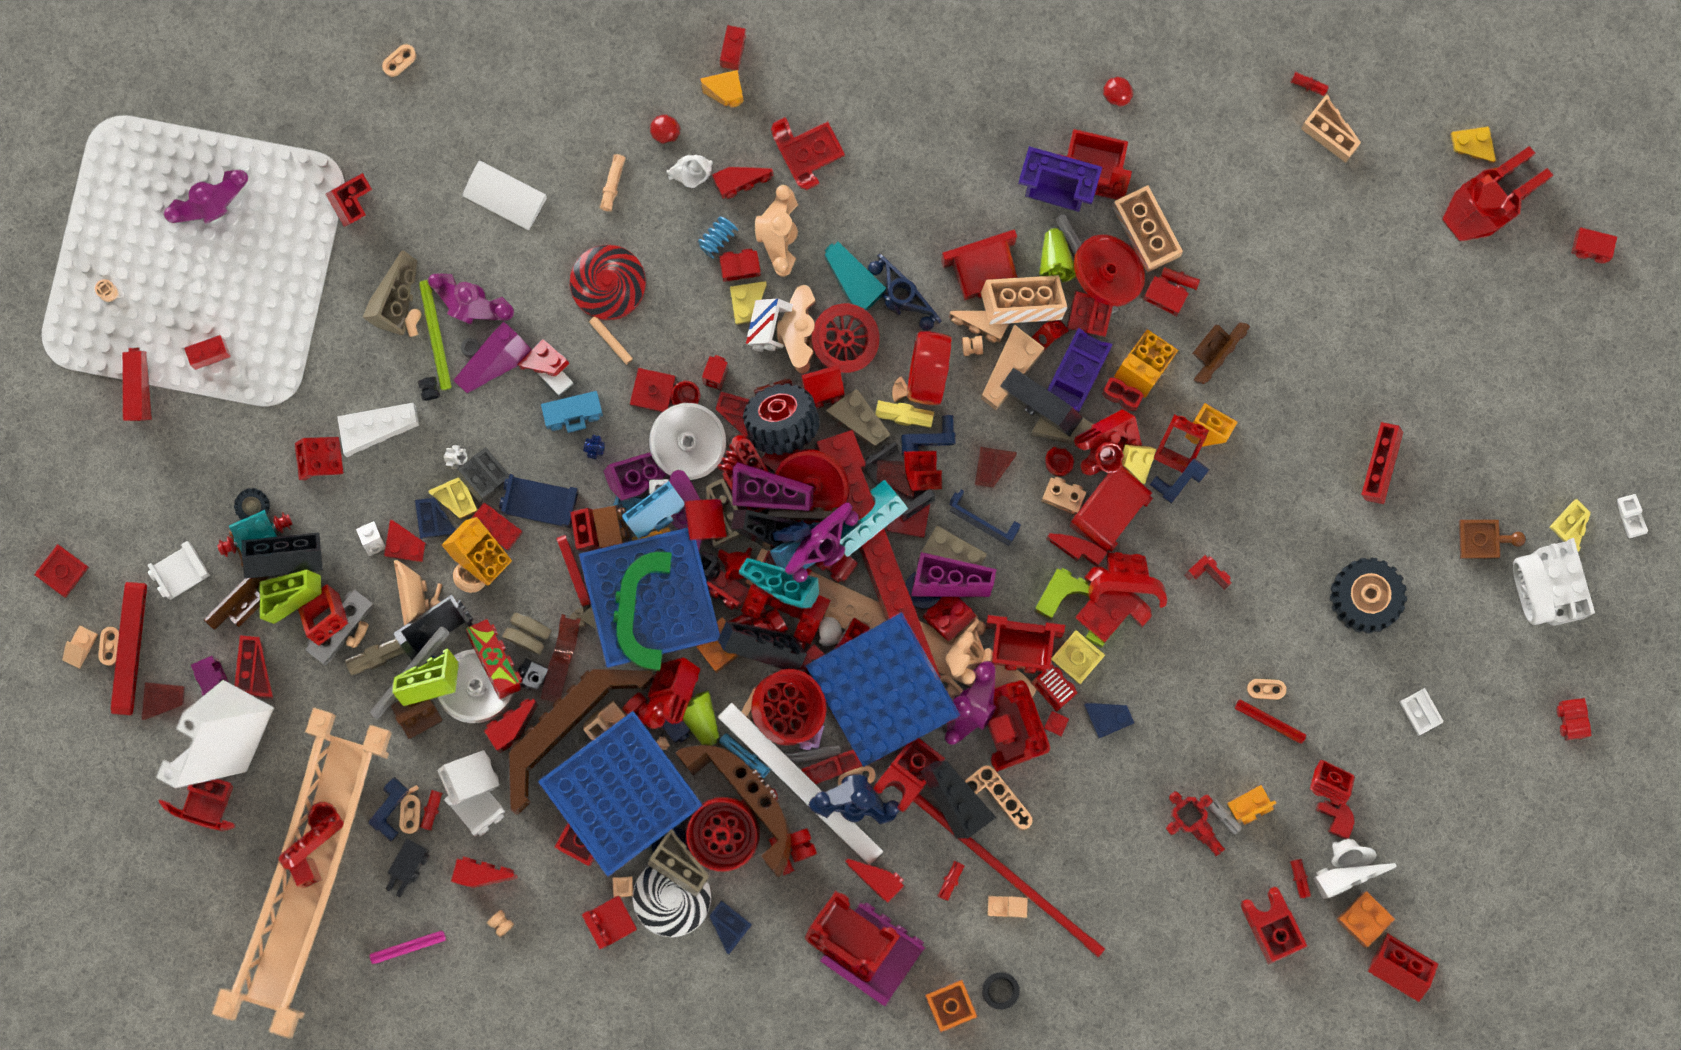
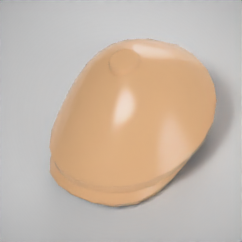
M460 564L454 569V583L462 591L474 593L480 591L485 586L482 581Z

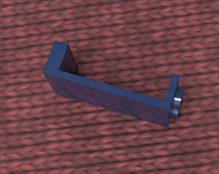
M513 474L509 475V479H505L504 490H506L505 497H501L499 504L503 514L571 528L572 519L570 512L575 510L579 493L578 488L570 487L568 489L516 478Z
M962 489L959 493H954L949 503L951 513L1007 546L1011 545L1021 524L1014 521L1006 534L959 506L964 495Z

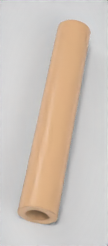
M593 317L589 321L626 365L633 360L597 317Z

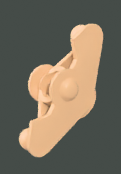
M781 185L776 190L777 196L774 202L762 216L756 217L755 234L757 242L764 243L777 275L784 277L790 274L796 258L788 251V245L797 238L798 229L792 222L789 214L798 206L793 191L788 186Z
M807 285L797 287L790 301L793 304L792 311L785 312L782 320H779L777 323L778 343L786 347L792 365L802 374L809 371V362L814 353L812 350V332L815 325L814 320L809 316L808 309L816 301L810 287Z
M977 615L958 633L949 653L946 655V662L954 677L960 676V680L965 684H970L975 680V673L972 669L984 661H990L993 655V651L990 648L983 649L978 635L984 634L986 625L984 622L979 621Z

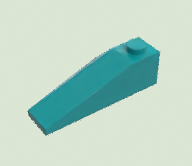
M750 558L745 560L739 570L740 575L782 602L801 608L812 607L819 595L818 578L808 575L804 582H797L793 579L792 574L788 575L785 572V568Z

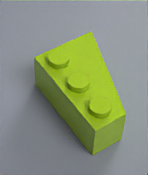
M303 570L259 582L260 619L275 624L321 594V575L309 570Z
M447 648L441 656L435 659L431 657L427 659L426 664L418 668L414 666L394 677L392 693L403 706L454 693L456 691L459 662Z

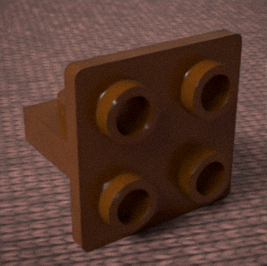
M432 699L403 706L400 701L391 705L396 715L395 718L398 724L402 726L408 739L443 721Z

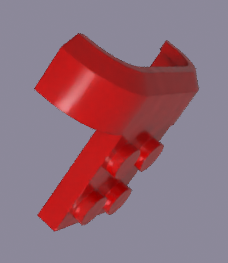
M786 117L772 124L771 133L800 189L807 191L819 185L817 177L812 172L845 156L828 121L796 137L793 136Z
M1108 552L1106 560L1109 573L1097 576L1090 583L1088 590L1089 598L1094 602H1098L1099 596L1103 592L1112 590L1153 594L1158 597L1160 608L1165 607L1167 604V595L1163 583L1156 578L1149 577L1146 556L1140 554L1131 555L1120 552Z
M1101 566L1092 567L1083 579L1091 583L1097 576L1109 573V571ZM1110 590L1103 592L1099 596L1098 602L1089 600L1075 619L1105 643L1129 614L1143 628L1152 617L1151 608L1134 592Z

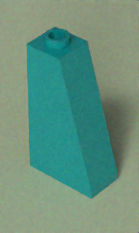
M839 241L835 244L831 243L825 249V260L849 303L860 306L868 311L886 293L887 288Z

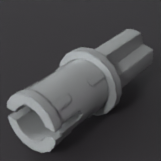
M1217 799L1207 807L1219 819L1218 822H1222L1232 834L1235 835L1241 830V825L1230 815L1231 812H1228Z

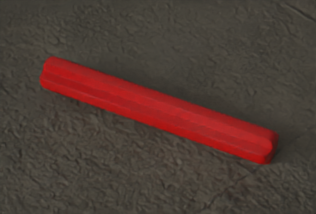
M1243 700L1237 701L1235 705L1236 710L1300 744L1305 741V733Z

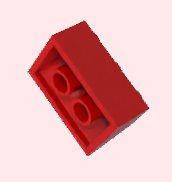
M1387 933L1370 963L1368 972L1419 1002L1431 987L1438 963Z

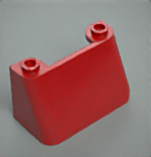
M1122 466L1117 472L1106 475L1075 515L1069 527L1106 552L1108 550L1112 552L1118 545L1117 538L1143 505L1147 507L1152 501V492Z
M1019 680L994 688L993 705L996 706V710L991 720L1011 714L1019 737L1015 738L1016 742L1003 745L996 742L990 723L987 724L997 750L991 756V764L995 771H1002L1049 753L1050 744L1028 685L1023 680Z
M835 891L809 927L805 939L811 946L851 974L868 983L897 943L900 935L892 927L879 929L849 908V898L845 894Z

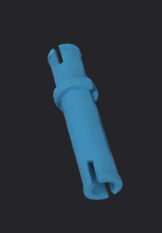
M727 733L720 738L719 743L743 760L752 770L756 769L762 778L769 773L770 768L762 763L756 754L752 755Z

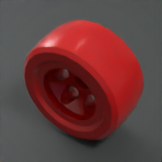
M920 331L917 334L907 386V398L909 401L926 405L941 404L949 371L951 336L931 331Z
M717 797L707 800L702 804V807L691 815L688 821L686 841L689 851L702 866L710 870L727 872L738 869L745 865L758 849L760 842L758 819L752 809L738 799ZM715 817L721 819L719 825L714 824L713 819ZM729 819L735 820L734 826H729ZM710 829L712 836H706L705 830ZM725 831L727 833L725 835L727 836V839L721 840L719 838L718 832L721 833ZM739 832L742 836L741 839H735L734 833ZM712 843L718 844L717 850L711 847ZM727 844H731L733 846V850L727 851L725 849V846Z

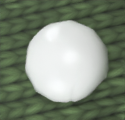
M824 617L819 626L821 639L819 643L822 646H833L838 643L842 631L841 625L835 618Z

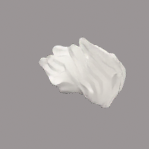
M688 155L679 159L666 173L669 175V180L676 179L686 187L695 188L709 178L713 162L700 155Z

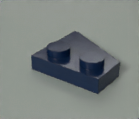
M435 498L415 500L420 539L452 535L456 528L453 527Z
M1084 704L1099 739L1134 724L1127 705Z

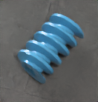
M721 216L718 217L719 223H713L714 229L709 228V234H703L704 240H698L700 248L712 259H714L712 252L720 253L717 249L718 246L724 248L722 241L729 242L727 235L734 237L732 230L738 231L732 222Z

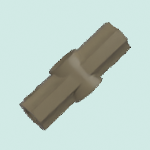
M395 638L381 645H373L365 649L363 653L346 659L345 662L351 676L369 668L374 669L382 666L388 660L406 652Z

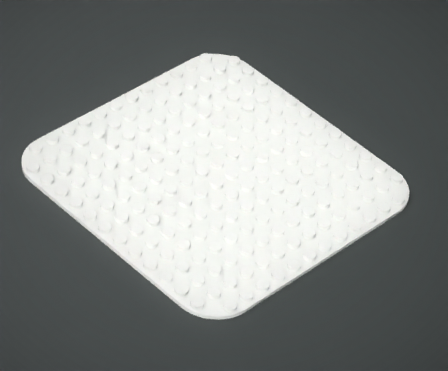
M126 115L111 117L103 121L90 134L81 163L42 327V342L47 354L54 362L66 369L123 380L122 352H128V348L140 347V351H146L149 385L262 407L274 406L286 401L297 391L302 382L339 219L325 194L345 183L339 166L323 153ZM239 169L247 173V184L227 206L228 213L207 224L203 220L170 223L164 218L165 209L174 199L185 202L189 200V190L195 183L206 182L216 185L222 182L225 171ZM103 279L111 281L118 289L117 298L112 302L103 301L95 292V286L98 281ZM221 335L226 341L231 357L194 370L190 366L184 348Z

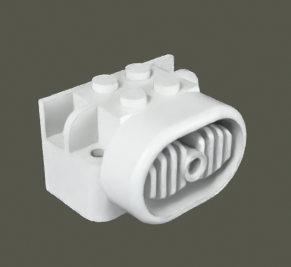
M1574 538L1566 542L1541 547L1530 555L1518 557L1514 560V579L1524 614L1530 624L1538 625L1547 622L1555 626L1585 619L1595 613Z

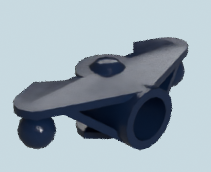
M879 253L877 255L879 261H872L868 266V271L876 276L882 273L883 266L886 268L888 296L882 295L886 307L897 315L901 314L900 310L928 314L929 317L925 316L919 321V326L923 331H930L934 327V322L940 324L942 320L917 290L916 285ZM890 273L897 278L892 283ZM902 288L909 293V297L905 300H899L894 297L893 293L895 290ZM914 298L921 304V306L912 304Z
M857 774L845 777L841 781V785L827 792H819L809 801V807L813 812L825 818H828L833 812H840L846 820L853 823L861 821L867 815L871 816L879 824L893 821L900 811L897 801L890 800L884 803L869 784L868 778Z

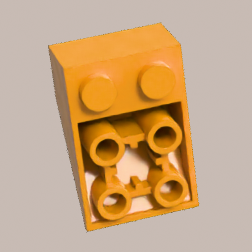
M1147 329L1123 361L1114 377L1124 382L1126 386L1140 390L1144 398H1146L1179 350Z
M477 517L465 520L442 544L454 561L487 586L512 562L511 558Z

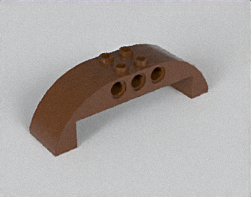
M697 745L682 748L675 752L693 776L708 763L712 762L778 842L764 852L761 857L776 877L779 878L784 872L790 856L791 833L788 821L775 799L777 796L768 783L764 786L763 783L765 782L756 769L752 771L743 760L725 749Z

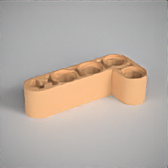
M983 766L965 780L966 783L974 782L976 784V795L985 788L1018 829L1026 830L1032 825L1030 813L994 768ZM983 770H989L992 773L990 780L982 778L981 773ZM1001 785L1004 788V794L996 795L993 791L994 786ZM1009 800L1016 803V809L1013 811L1006 808V802ZM1019 809L1022 810V812L1019 813L1022 818H1028V820L1026 821L1028 825L1026 826L1025 824L1020 825L1018 823L1020 821V818L1017 815L1015 818L1012 816Z

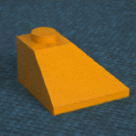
M738 70L700 78L703 93L722 105L737 107L740 103L744 102Z
M1204 403L1193 423L1201 424L1205 429L1209 430L1202 445L1203 447L1226 443L1238 422ZM1189 433L1185 435V438L1191 443H1198L1199 438Z

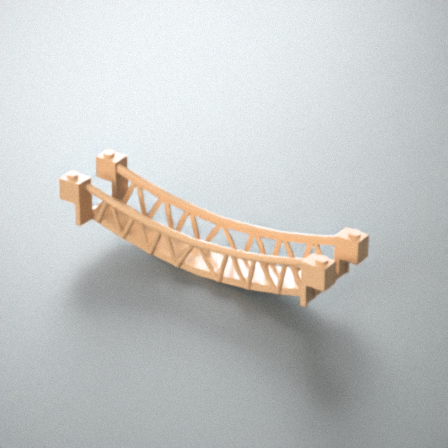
M316 708L312 710L305 731L314 736L315 741L281 854L293 845L295 837L297 841L301 838L298 828L308 819V813L301 819L305 805L308 812L312 807L308 796L317 785L318 788L313 805L318 802L333 804L337 809V814L341 816L344 825L337 833L307 856L314 860L322 878L321 881L307 888H301L296 886L292 875H290L287 884L286 869H283L280 862H278L233 989H220L212 1013L229 1020H236L242 1001L276 1010L269 1032L288 1038L293 1037L298 1019L303 1018L305 1013L289 1007L314 942L339 868L371 756L373 754L382 758H388L389 753L386 752L392 734L389 730L370 725L363 745L332 736L330 732L336 715ZM323 740L330 741V745L320 753ZM327 754L321 773L318 762ZM315 771H316V774H317V776H318V779H317V780L315 781V783L311 786V783H312V780H313V776H314V773H315ZM308 821L303 836L311 830ZM281 880H283V892L276 896ZM283 898L275 918L273 904ZM270 914L272 924L265 928ZM271 930L263 952L262 935ZM257 947H258V948H259V958L256 959L255 961H253V958H254V956H255V953H256V950H257ZM259 964L251 983L249 970ZM245 979L249 990L247 995L240 993Z

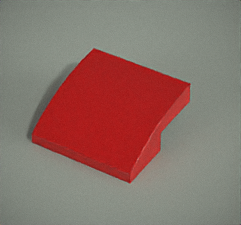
M1075 291L1067 329L1077 331L1080 328L1085 333L1106 337L1113 306L1100 303L1089 294Z
M904 451L905 469L911 489L914 491L942 489V470H937V451Z
M721 499L684 502L690 540L721 539L727 537Z

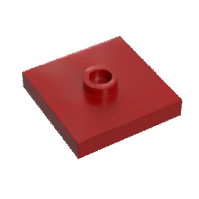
M638 368L630 405L664 412L669 408L676 376Z
M930 505L905 522L898 516L887 525L886 532L924 538Z
M57 544L34 575L66 598L89 569V566Z

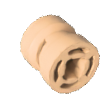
M103 279L97 282L95 292L103 301L112 302L117 298L118 289L111 281Z
M975 336L971 339L969 337H962L964 356H970L974 353L976 355H983L982 336Z
M502 910L498 911L487 921V924L496 930V934L499 937H502L514 926L511 920L506 919L505 913Z

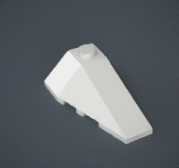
M1395 863L1339 868L1329 871L1327 868L1316 872L1318 876L1313 879L1322 898L1327 899L1397 866Z

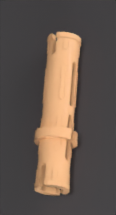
M614 154L607 184L602 191L604 194L600 205L601 210L610 212L612 210L614 198L618 194L617 186L623 164L626 159L622 155Z

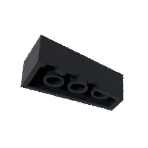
M734 510L731 529L771 551L783 543V541H775L773 533L797 522L750 510Z
M726 621L718 638L719 644L727 653L740 655L784 670H800L807 655L798 640L791 633Z
M934 761L920 771L956 838H970L997 818L947 761Z

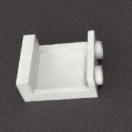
M485 750L445 764L437 770L453 806L465 799L486 791H492L500 786L499 778L493 771L491 760L486 755Z

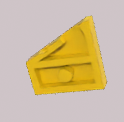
M1489 126L1451 133L1454 152L1467 154L1476 159H1484L1489 161V163L1496 162Z

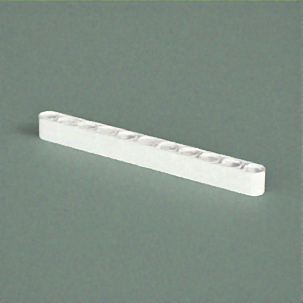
M731 703L718 716L808 806L810 799L817 793L822 792L735 705ZM833 812L828 818L817 814L868 865H871L883 853L855 823L846 820L840 812Z

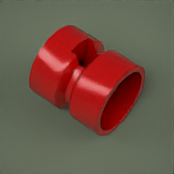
M776 608L768 612L765 618L760 617L752 622L756 627L781 632L788 630Z
M638 692L623 706L622 710L627 715L634 711L643 725L646 726L644 715L648 707L647 699Z
M808 828L791 834V856L794 863L818 854L814 843H810L812 837Z

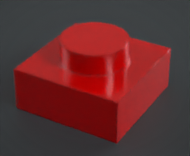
M1051 711L1044 729L1061 737L1069 718Z

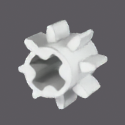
M453 445L452 448L446 449L447 451L443 457L446 466L458 469L459 466L467 462L466 449H461L458 445Z

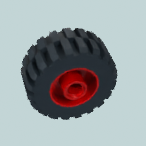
M776 384L774 387L764 388V391L757 392L755 397L749 400L743 414L744 424L751 443L761 452L766 451L770 455L774 453L783 455V453L787 452L790 454L796 449H802L803 445H808L812 440L811 438L815 437L820 425V419L812 395L804 388L797 385L792 386L791 384Z

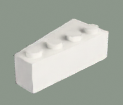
M414 403L337 416L343 454L346 457L419 426L417 409Z

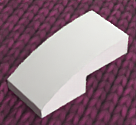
M563 371L556 377L546 373H537L558 396H561L573 385V382Z
M1636 494L1617 499L1619 512L1628 538L1647 534L1648 529L1642 517V508Z

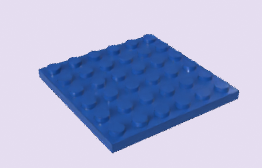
M688 528L579 554L607 668L631 662L622 653L617 641V623L613 622L614 611H618L619 603H615L616 591H620L621 582L628 567L639 557L652 552L672 553L670 573H650L638 582L633 620V635L636 641L645 648L662 650V654L718 641L720 633L696 540H690Z
M902 612L806 665L812 678L823 691L825 701L863 767L960 716Z
M634 711L538 781L607 876H610L703 806Z

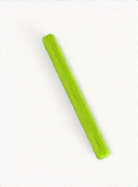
M428 280L419 282L440 389L448 390L452 386L432 289L428 284Z

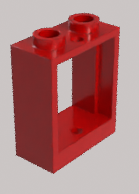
M1174 414L1157 448L1154 460L1183 473L1191 461L1197 458L1209 430L1205 429L1201 424H1195L1183 416ZM1173 427L1199 438L1190 459L1164 447Z
M328 584L321 588L319 596L298 608L306 637L318 646L348 624L340 595ZM330 607L331 614L315 626L313 619Z

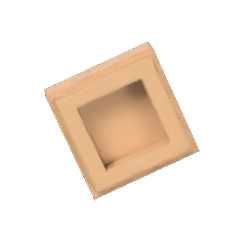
M632 876L613 878L614 897L633 896Z

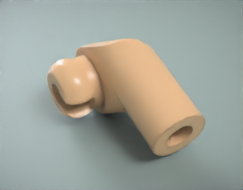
M412 309L405 318L409 337L418 335L416 324L421 318V311L418 309Z
M364 621L359 622L354 637H347V646H351V648L358 647L369 626L368 623Z

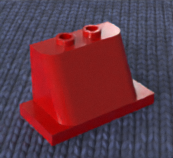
M1073 129L1068 153L1065 157L1102 167L1095 195L1115 200L1126 196L1132 171L1123 169L1128 141Z
M1015 229L942 253L941 263L943 269L953 266L964 300L975 297L981 299V292L986 280L1018 278L1009 248L1016 243L1017 234Z
M988 615L986 619V629L995 630L992 663L994 665L1003 666L1005 670L1016 671V668L1024 669L1026 673L1050 671L1054 637H1063L1065 625L1054 623L1037 625L1007 621V617Z

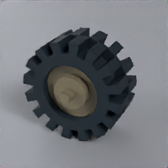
M248 488L242 491L234 501L235 513L240 520L263 510L268 514L270 509V501L267 495L262 490L256 488Z

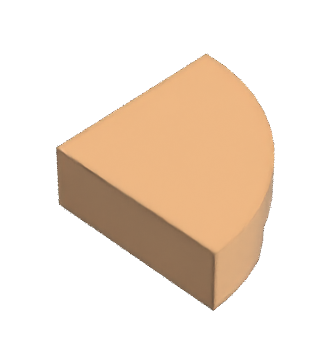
M902 376L896 380L892 388L894 403L907 396V385Z

